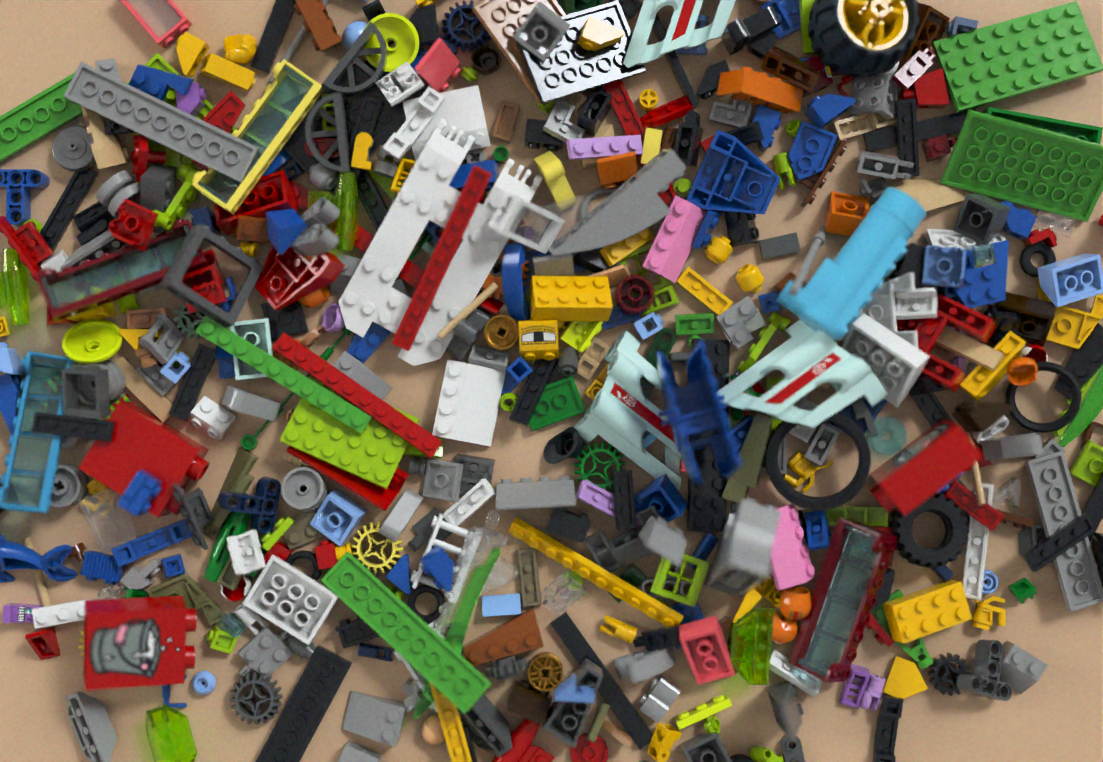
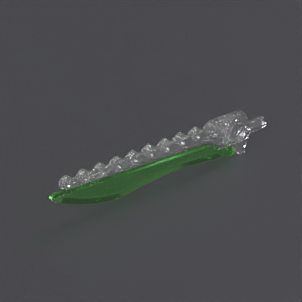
M490 509L484 526L469 528L458 556L459 559H457V566L460 570L454 573L452 577L454 586L451 587L449 593L445 591V597L448 601L439 606V613H441L442 617L433 622V628L442 638L472 568L481 565L488 551L492 549L485 564L475 569L445 639L460 655L475 604L501 553L499 547L505 546L509 540L508 536L495 531L501 512ZM417 669L416 675L419 679L410 684V690L413 694L404 699V706L407 709H411L422 683L426 684L413 713L414 720L434 702L429 681Z

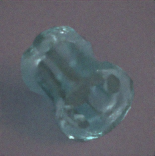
M233 612L226 613L220 620V624L229 630V634L233 638L240 636L245 630L244 623L239 622Z

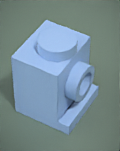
M652 312L633 323V327L643 341L663 329L662 324L664 323L659 314L655 315ZM650 322L652 329H647L645 327L646 323Z
M174 352L168 363L160 367V373L176 384L190 368V358L183 352L179 354ZM175 361H178L180 363V366L174 367L173 363Z

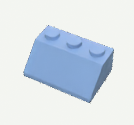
M1083 253L1037 268L1040 287L1055 307L1103 293V272L1100 254Z

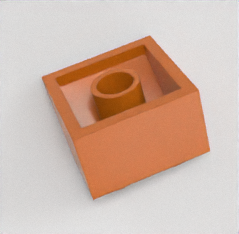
M635 151L596 160L595 167L600 188L604 187L605 190L614 189L616 185L625 183L638 171Z
M831 191L825 218V231L851 237L869 212L868 199L866 197Z

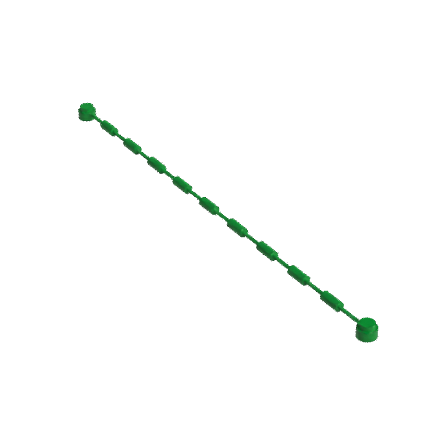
M504 146L495 148L493 152L495 161L500 163L507 161L509 158L507 148ZM429 232L420 241L418 249L408 260L411 261L425 242L429 243L433 239ZM345 327L341 337L331 348L328 347L320 357L327 361L334 353L333 349L346 334L349 335L352 331ZM294 392L281 404L278 415L284 410L283 406L294 395ZM267 420L255 435L248 434L243 436L241 445L244 449L252 450L257 447V436L270 420Z

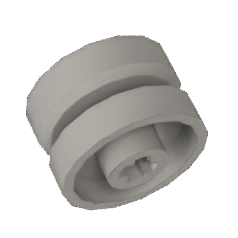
M123 170L110 177L99 188L96 199L104 207L108 206V211L114 218L118 219V208L124 202V199L140 205L141 184L135 183L136 179L128 170Z
M105 360L82 366L88 368L91 365H99L100 369H108L109 401L119 398L126 386L125 376L122 369L116 363ZM77 374L78 398L88 405L96 406L95 376Z
M58 465L50 506L61 508L80 503L86 497L89 490L86 487L89 483L87 474L78 469L76 465ZM40 477L38 481L40 497L45 477Z
M307 467L295 468L290 471L283 479L281 486L285 502L297 511L304 513L318 510L329 494L328 484L325 479L315 470Z

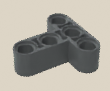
M477 307L466 320L462 318L453 332L455 336L445 351L461 362L484 330L486 323L491 319L492 315Z
M981 639L977 642L972 675L961 674L957 678V687L960 691L993 700L1007 701L1011 698V686L999 681L1003 646L1000 641Z

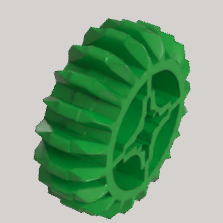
M596 442L593 443L594 449L587 445L588 452L581 451V454L584 455L583 458L580 456L576 457L577 460L581 461L580 464L574 463V467H580V470L574 471L575 475L581 474L577 481L587 480L591 482L588 479L589 477L600 475L605 483L593 484L606 490L605 487H609L613 491L612 478L611 480L606 473L607 468L615 463V471L626 470L620 469L621 465L626 464L625 461L619 462L618 460L623 455L619 454L616 456L615 454L618 452L616 448L611 452V444L605 449L604 442H601L600 448L597 447ZM595 452H605L612 458L600 461ZM590 456L593 461V467L584 473V463ZM595 459L598 463L600 462V464L603 463L605 465L603 468L605 477L599 471L598 473L594 471L597 468Z

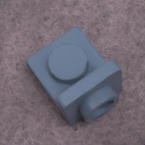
M955 16L946 26L947 38L955 37L957 31L962 34L976 30L978 21Z

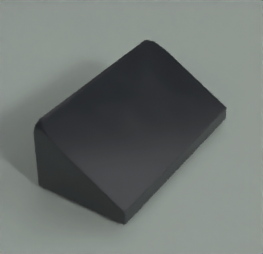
M100 202L73 216L81 233L101 219H105L108 223L116 219L108 211V206L104 207Z

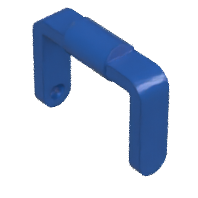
M170 685L162 686V698H164L165 707H187V703H169Z

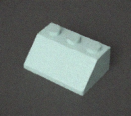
M269 318L235 322L234 326H230V331L273 356ZM233 356L236 380L244 381L268 377Z

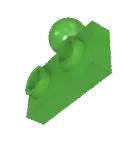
M713 313L675 315V334H691L687 340L689 348H691L692 338H701L699 334L714 333Z

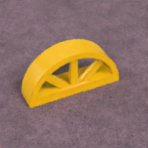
M1009 331L994 348L1003 353V358L995 370L992 372L978 365L960 384V389L975 400L985 397L1007 374L1008 364L1020 356L1026 341Z

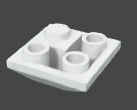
M408 61L376 82V85L391 106L409 98L425 86Z

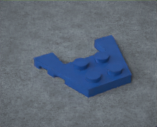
M137 65L128 85L164 101L170 86L182 95H187L194 79L145 65Z
M1008 240L989 245L994 264L965 270L963 289L952 287L954 294L962 305L971 309L1005 300Z

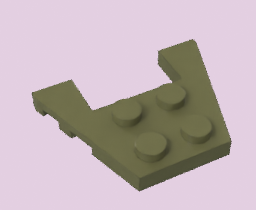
M187 573L149 589L150 597L182 595L187 609L195 608L197 610L202 608L209 625L227 618L220 607Z

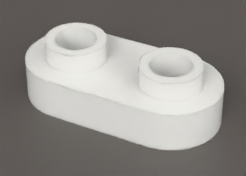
M1004 416L987 431L973 432L972 437L977 443L991 439L1007 428L1009 420Z

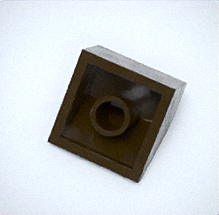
M516 681L506 710L543 725L552 695L549 694V691H540L531 687L532 684L527 681Z

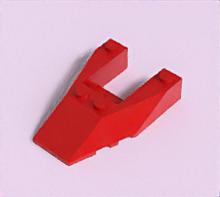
M937 294V318L897 320V331H917L918 349L930 356L921 374L955 393L964 380L965 375L961 369L930 354L933 346L947 325L984 343H987L996 329V325L993 319L944 295Z

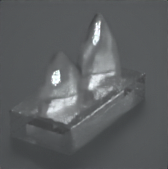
M1040 209L1036 210L1035 216L1037 218L1033 228L1039 230L1050 228L1055 235L1065 238L1071 237L1076 219Z

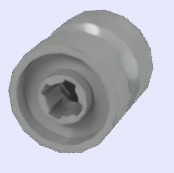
M379 145L376 155L378 160L374 162L372 172L394 179L398 169L397 164L400 163L401 158L397 159L383 149L384 145ZM384 158L392 160V163L384 161Z

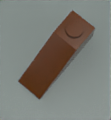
M776 46L767 51L761 66L762 70L811 93L814 91L820 76L817 71L796 56Z

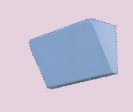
M520 593L482 596L483 617L521 614Z

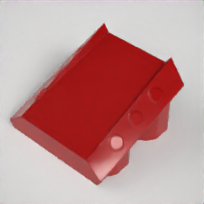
M124 199V202L118 208L119 217L110 223L109 230L112 233V237L145 252L158 214Z

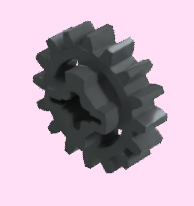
M515 655L493 660V665L485 667L486 677H497V680H505L518 676L519 670L527 668L526 659L523 657L515 658Z

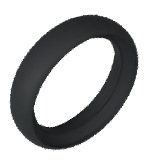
M1036 362L1038 371L1056 373L1068 383L1072 398L1067 412L1058 420L1050 423H1036L1028 420L1019 412L1015 403V393L1018 386L1010 382L1006 389V404H1012L1015 407L1009 413L1022 427L1039 433L1057 431L1068 425L1077 415L1081 405L1080 386L1074 375L1063 366L1052 362Z

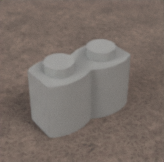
M662 676L658 679L655 677L649 685L651 690L647 695L644 693L638 701L640 704L639 710L657 723L660 722L680 693L679 688Z

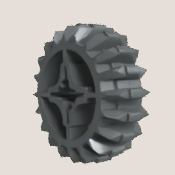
M256 671L253 672L252 676L250 673H247L245 678L240 677L238 679L239 683L236 682L233 685L235 689L231 690L230 693L234 697L230 698V702H235V704L231 706V709L237 708L238 711L235 713V716L241 714V721L248 718L247 722L251 724L254 719L255 724L258 725L260 720L266 723L267 718L271 720L274 718V714L279 712L277 707L282 705L279 699H282L283 695L277 694L281 687L275 688L278 681L271 682L272 675L264 679V673H261L260 676H258ZM252 684L251 693L242 696L245 686ZM261 685L264 686L269 693L263 692L261 689ZM255 694L257 695V697H260V700L258 702H256L253 699V696ZM271 700L268 710L260 712L262 703ZM244 703L249 704L252 708V711L249 710L244 705Z

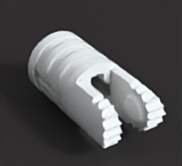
M243 603L233 612L254 635L259 633V629L253 624L255 621L263 628L267 625L270 626L260 614Z

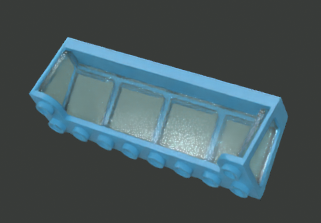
M31 351L27 352V356H23L22 368L26 372V378H22L20 390H23L22 397H18L16 405L19 412L18 416H14L13 419L15 432L14 435L10 436L9 446L11 451L5 458L7 471L2 474L1 485L4 486L0 488V508L3 510L49 514L64 436L34 433L31 429L35 412L64 415L62 370L70 368L71 364H78V362L68 357Z

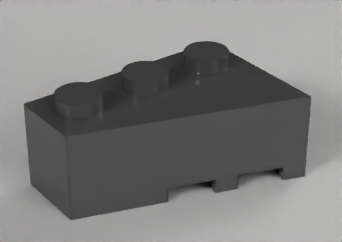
M154 163L141 176L140 206L151 211L158 210L162 213L166 211L173 200L177 167ZM154 226L152 230L153 233L159 234L166 231V229L160 226Z

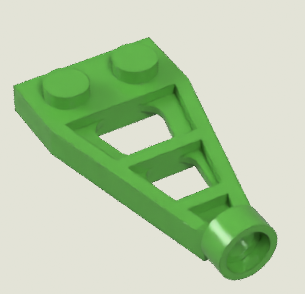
M897 589L890 594L888 601L904 595ZM880 605L874 610L871 609L870 613L892 638L883 606ZM922 637L916 639L917 644L911 648L905 643L894 641L916 661L920 669H924L933 663Z

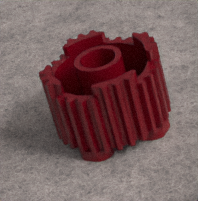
M631 274L630 277L626 276L625 279H622V282H619L615 292V302H617L616 305L619 306V309L624 314H629L630 316L633 314L635 316V314H643L650 308L654 300L655 289L652 288L653 284H650V281L647 282L648 279L641 278L640 275L637 276L636 274L632 276ZM632 291H635V294H639L637 299L630 296Z

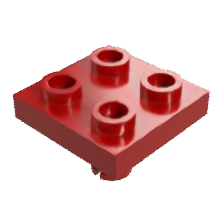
M137 133L133 137V147L135 149L131 152V163H133L132 174H136V182L141 183V176L146 172L147 162L165 164L166 152L148 150L147 137Z

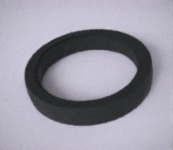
M808 408L804 410L813 411L815 408ZM836 412L824 421L840 426L852 437L858 450L859 462L852 481L836 494L826 497L807 496L794 490L783 478L778 465V450L787 433L799 424L782 421L769 439L766 450V467L770 480L776 490L786 500L798 507L817 511L837 508L854 498L867 480L871 465L868 441L859 426L840 412Z

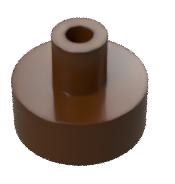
M83 542L72 547L73 551L68 555L69 559L75 557L78 562L84 559L82 552L87 548Z

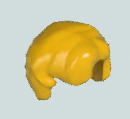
M251 34L226 36L223 42L226 52L225 58L237 64L247 63L256 53V39Z

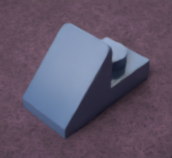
M573 673L554 689V701L594 703V688L586 685L575 687L576 674Z

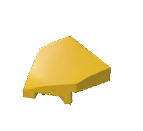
M896 656L883 692L896 698L905 699L928 689L918 665Z

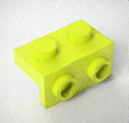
M570 321L559 339L582 353L590 347L593 336L601 331L603 321Z

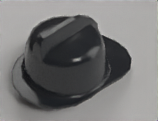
M569 427L548 441L543 451L544 459L549 464H556L565 458L574 459L578 457L586 443L579 436L577 429Z

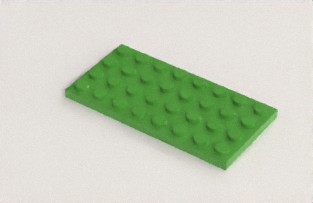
M1077 1L972 30L969 33L958 34L955 37L951 36L937 40L931 45L936 54L940 69L943 68L945 82L957 113L1103 71V64Z
M969 110L940 182L941 184L1088 222L1103 191V145Z

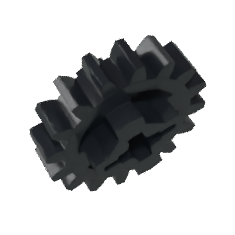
M947 652L946 657L943 654H939L940 659L934 658L935 665L929 666L932 668V671L928 672V675L933 677L929 682L935 684L933 688L935 690L940 689V693L943 695L946 691L949 696L953 695V691L959 695L960 690L957 687V678L961 674L972 675L967 672L971 667L964 665L966 660L960 659V656L957 654L952 656L951 653ZM949 662H955L958 666H952ZM948 682L950 686H943L941 683Z

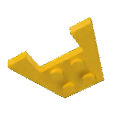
M1038 278L1037 299L1050 302L1051 300L1041 289ZM1095 295L1090 313L1066 306L1056 307L1055 317L1046 341L1078 350L1103 317V296Z

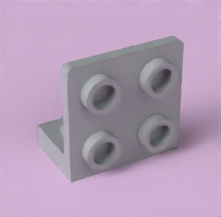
M890 74L855 78L851 98H855L856 102L850 107L849 113L857 115L878 112L886 119H894L895 100H897L899 86L891 79L892 76Z

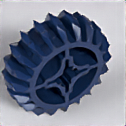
M463 0L462 6L456 2V9L449 7L450 13L444 14L446 19L442 20V24L445 25L442 27V32L445 33L444 38L449 39L448 42L450 44L453 42L457 50L461 46L463 53L466 48L472 53V47L478 50L480 49L479 44L486 46L484 39L490 40L491 38L484 26L481 33L475 37L474 31L482 23L476 17L469 18L466 16V13L475 15L472 10L474 2L471 0L469 5H467L466 1ZM457 17H460V24H458L456 28L452 30V26L455 19ZM464 20H465L466 24H469L471 33H470L469 29H466V27L464 26V25H465ZM457 35H466L470 40L460 39Z

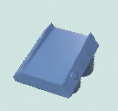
M926 245L922 284L963 289L967 250L960 247L947 248Z

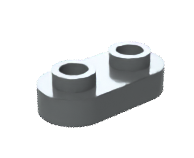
M784 735L781 739L784 762H805L801 741L796 735L794 741H789L786 735ZM795 742L794 747H789V743Z

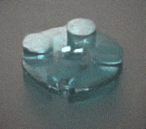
M885 416L874 420L878 432L877 436L870 438L867 431V441L870 447L881 454H895L907 442V433L904 425L894 417ZM885 430L891 432L889 441L882 438Z

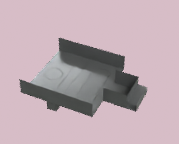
M436 508L412 527L418 535L407 544L414 552L424 544L427 545L433 527H431L434 516L438 517L439 514ZM439 528L435 539L444 541L452 532Z

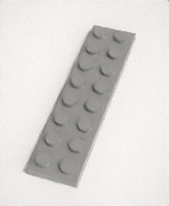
M1063 451L1024 461L1046 538L1081 515ZM1086 537L1053 560L1067 611L1071 612L1103 602V587L1089 539Z

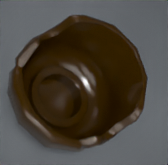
M484 45L478 50H473L471 61L478 73L489 75L500 68L501 57L495 48Z

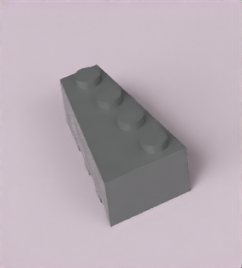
M585 658L575 672V687L586 685L594 688L596 696L603 678L602 668ZM555 701L547 712L543 729L575 748L592 703Z

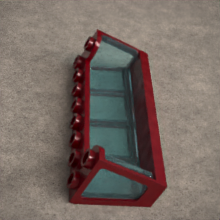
M189 219L175 221L170 233L163 232L158 234L156 238L149 240L145 252L133 246H124L118 252L105 253L96 260L89 259L83 261L81 265L76 267H66L60 273L54 269L51 270V268L40 270L35 276L56 323L161 284L192 228ZM200 246L184 274L207 267V262Z
M848 518L838 519L829 545L830 548H828L811 596L810 612L803 619L788 663L827 683L842 682L848 679L851 673V664L857 657L856 650L864 637L865 625L870 620L871 608L877 600L876 594L883 584L884 572L889 567L891 552L896 547L897 536Z

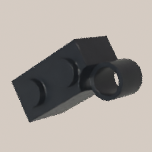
M603 86L587 91L588 101L578 116L577 126L584 129V133L593 137L610 111L612 104V95L604 92Z

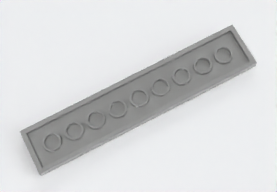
M83 62L79 64L63 95L66 99L239 183H242L260 150L244 140Z

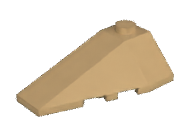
M81 106L84 118L87 121L89 120L87 132L94 140L91 148L98 169L109 170L131 163L129 160L131 153L118 135L105 134V128H107L106 119Z
M905 179L888 185L911 196L924 208L926 213L962 202L967 194H971L968 190L941 184L940 180Z

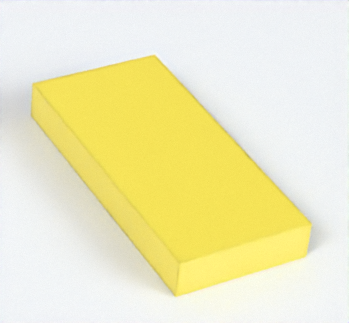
M646 128L640 164L646 165L659 153L663 130Z

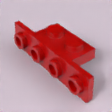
M0 216V232L5 234L10 247L17 251L20 261L29 268L32 278L38 282L35 274H38L42 269L39 264L53 255V251L32 222H27L15 231L6 217Z

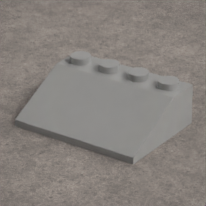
M558 476V480H551V477H539V481H531V478H520V482H512V479H501V483H497L496 510L576 505L574 479H570V476Z

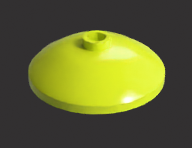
M385 13L373 18L371 22L381 32L387 46L388 57L384 72H392L407 61L411 65L417 57L420 44L414 25L407 18L395 13ZM376 34L364 49L380 47ZM390 41L395 42V46L393 48H390L388 46ZM381 54L365 55L368 62L375 68H378Z
M90 319L72 326L63 337L62 347L66 356L78 363L94 364L105 361L116 354L122 345L123 337L119 333V327L113 322L104 319Z

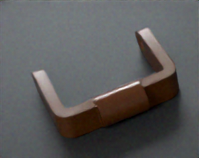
M1097 422L1088 423L1081 439L1083 440L1081 450L1087 440H1090L1094 425L1103 428V424Z

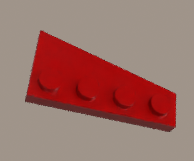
M230 91L202 121L230 133L246 105ZM192 160L202 171L207 172L208 167Z

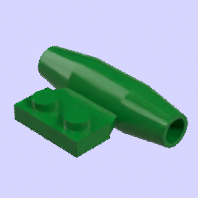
M232 511L224 523L210 553L204 578L217 583L230 557L227 537L245 533L250 513ZM258 536L261 545L263 543L261 541L262 537ZM261 547L262 553H263V557H264V555L267 553V551H265V550ZM258 570L247 575L255 578Z

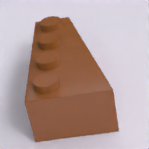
M295 0L296 4L293 6L298 16L303 15L305 19L303 26L307 33H312L314 39L311 41L316 51L320 50L323 54L342 44V39L337 34L335 25L328 16L322 0Z
M534 606L465 644L463 650L466 660L472 666L543 647V639Z

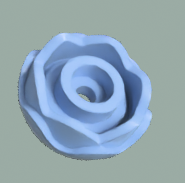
M985 570L982 594L993 593L998 587L999 579L990 570Z
M204 670L194 675L192 688L197 694L207 695L215 689L216 678L209 671Z

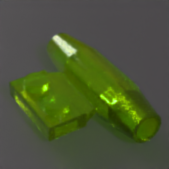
M339 172L335 195L328 191H308V209L323 197L340 209L338 218L327 225L326 228L329 230L334 228L335 235L339 239L336 245L337 250L353 251L358 220L356 176L353 172Z
M12 248L3 249L2 272H0V308L5 305L7 306L13 326L28 325L30 295L26 268L20 261L16 250Z

